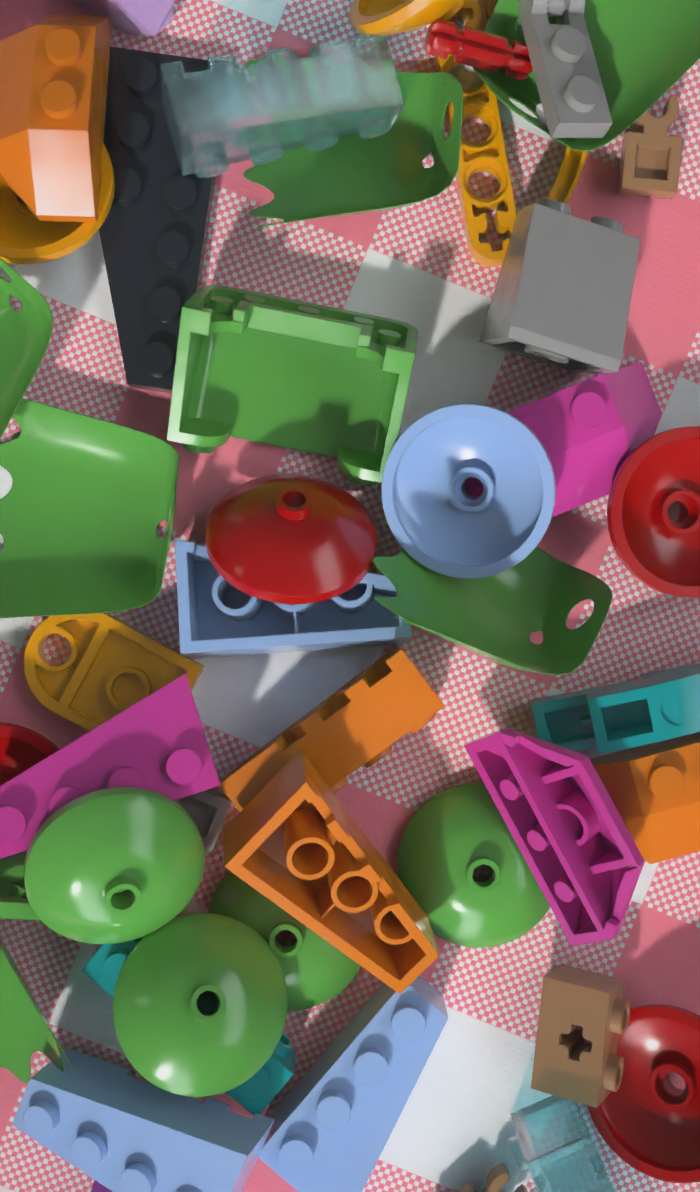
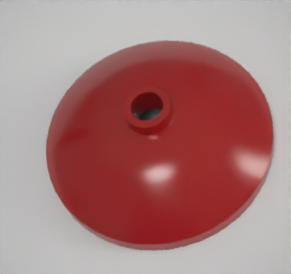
M700 426L666 430L650 437L637 446L628 455L616 473L607 504V522L610 538L623 565L635 578L646 586L661 593L680 597H700ZM674 502L680 508V516L675 522L670 519L668 514L669 507Z
M300 474L263 476L232 489L213 507L205 530L206 549L209 559L216 571L228 583L253 597L283 604L320 602L350 590L370 570L377 546V533L373 519L366 508L355 497L328 481Z
M645 1004L630 1008L627 1029L624 1035L619 1034L616 1055L624 1058V1069L620 1087L617 1092L611 1091L597 1108L587 1105L590 1116L607 1145L634 1169L652 1178L666 1182H700V1015L668 1004ZM669 1073L679 1074L685 1081V1089H678L673 1086L669 1079Z

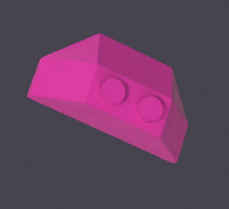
M642 362L619 368L618 372L599 374L507 412L527 425L538 437L548 453L556 482V500L552 517L608 495L622 463L637 446L654 436L662 415L661 408ZM469 477L465 482V489L469 495L473 497L482 495L484 487L478 478Z
M504 728L464 746L570 945L577 946L612 940L619 933L645 861L589 757L510 728Z

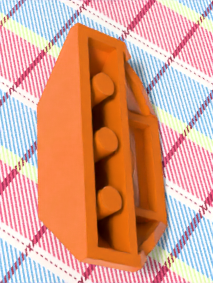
M53 14L0 40V177L26 203L29 210L39 221L97 222L112 31L110 15Z
M700 732L628 748L590 759L644 861L654 864L700 851Z

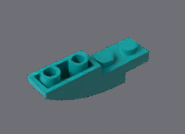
M700 663L641 674L642 679L532 699L531 707L538 738L576 752L597 748L598 754L700 732Z

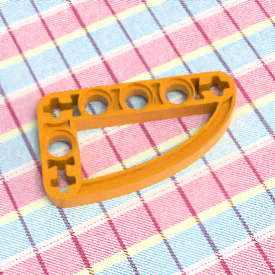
M464 0V5L457 12L460 21L465 22L464 26L484 31L498 0ZM448 54L447 60L435 57L437 72L450 74L455 66L461 64L454 62L453 55ZM481 79L480 83L474 88L463 89L462 122L469 118H479L488 125L490 136L479 144H471L461 137L459 170L455 177L470 255L477 263L483 266L498 267L503 264L517 213L497 97ZM452 101L449 102L445 111L448 137L454 119ZM566 145L564 146L559 170L546 199L568 204L580 178L588 151L572 150ZM480 171L489 172L497 178L499 191L493 197L479 198L471 192L468 185L469 178ZM502 207L504 211H497L496 209ZM496 210L493 218L495 232L497 235H506L507 239L503 240L499 251H492L489 243H480L479 241L484 238L487 230L486 213ZM473 212L482 214H480L477 217H474Z

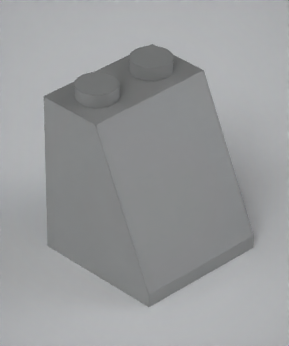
M540 199L538 204L532 203L518 211L479 342L578 374L618 372L623 355L640 238L623 233L624 225L618 221L604 217H592L591 221L572 216V207L565 203L552 199Z

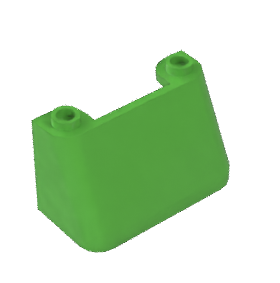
M219 285L202 286L182 306L167 440L182 443L183 448L195 453H211L215 451V447L224 445L230 437L325 455L337 458L336 467L345 473V479L353 484L373 486L377 482L382 483L386 461L399 436L419 331L408 323L394 319Z

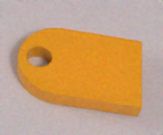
M108 613L49 616L32 633L24 654L25 677L28 686L38 701L52 712L89 732L185 673L192 691L205 665L186 657L172 647ZM55 633L66 637L71 645V655L63 665L51 663L44 654L45 641Z

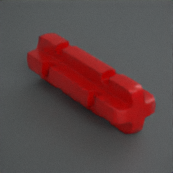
M439 18L433 21L427 30L425 51L429 55L447 60L448 54L453 55L454 62L497 73L498 68H502L503 75L520 80L525 79L532 72L533 68L525 42L514 40L512 45H509L508 38L468 26H463L462 31L457 30L456 23Z

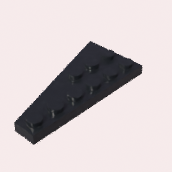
M110 46L103 143L112 163L115 191L111 209L104 223L99 228L127 384L131 388L172 393L182 306L201 285L231 72L229 63Z

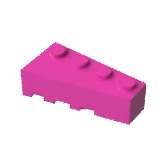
M186 673L1 785L0 859L28 850L36 832L53 813L72 800L94 791L116 787H135L158 792L175 801L220 786L221 784Z

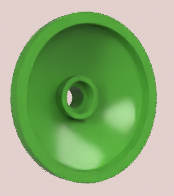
M484 782L458 784L436 793L414 812L406 824L397 851V876L428 916L434 935L460 946L473 948L494 947L511 942L530 931L549 910L550 906ZM486 864L492 867V875L487 881L479 882L473 878V871L477 866Z
M116 787L94 791L62 806L36 832L29 845L24 862L26 895L30 906L38 918L51 930L68 939L88 944H116L135 940L169 923L191 901L200 885L204 872V845L200 832L190 814L177 802L163 794L135 787ZM127 889L126 891L115 893L118 890Z
M231 871L227 872L215 890L208 913L228 916L246 924L267 942L271 951L276 955L286 982L287 1011L309 1009L329 1001L348 986L361 968L355 961ZM282 930H289L296 935L297 941L291 946H283L277 941L276 935Z
M194 913L174 918L166 925L144 936L129 953L121 967L113 995V1022L118 1042L135 1070L149 1082L165 1091L182 1096L204 1097L232 1090L253 1077L269 1060L276 1049L287 1016L288 1001L285 977L276 955L271 951L270 946L256 931L246 924L231 917L213 913ZM204 991H210L217 999V1006L213 1013L205 1016L197 1009V999Z

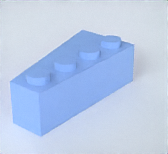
M175 539L180 653L190 659L408 644L411 642V624L395 618L394 616L404 619L373 598L374 596H397L394 585L384 575L367 573L353 588L328 600L308 604L275 603L248 595L228 583L212 565L206 546Z
M420 975L401 994L385 983H382L270 1114L269 1118L275 1119L258 1158L298 1192H362L448 1020L443 995Z
M66 1048L64 1052L73 1068L63 1052H61L64 1072L58 1069L51 1061L30 1078L12 1126L112 1192H242L275 1119L255 1113L252 1119L229 1111L230 1104L211 1097L202 1102L187 1096L173 1094L154 1084L131 1077L130 1069Z

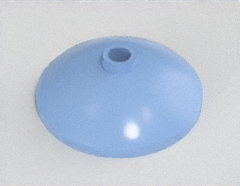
M480 404L447 406L428 413L414 422L394 444L385 464L381 486L383 510L386 520L402 548L412 558L430 570L446 576L465 579L496 575L510 569L525 559L538 545L547 531L556 500L554 470L548 453L538 437L527 425L511 414ZM475 477L482 482L484 490L481 496L473 497L467 493L465 489L467 478Z

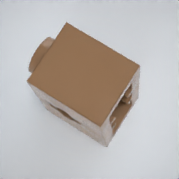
M563 964L558 965L544 975L531 1089L597 1108L611 1091H618L624 1069V1058L616 1055L619 1034L624 1035L630 1016V1001L623 999L625 980ZM576 1027H583V1031L577 1030ZM585 1039L592 1041L590 1044L584 1043Z

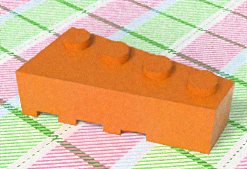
M397 644L227 773L220 781V787L239 812H241L301 749L333 793L336 794L348 783L345 777L362 765L368 768L378 762L392 750L391 745L408 732L411 735L423 728L437 715L436 712L445 707V705Z
M301 749L223 830L224 867L397 993L401 994L440 956L426 913Z

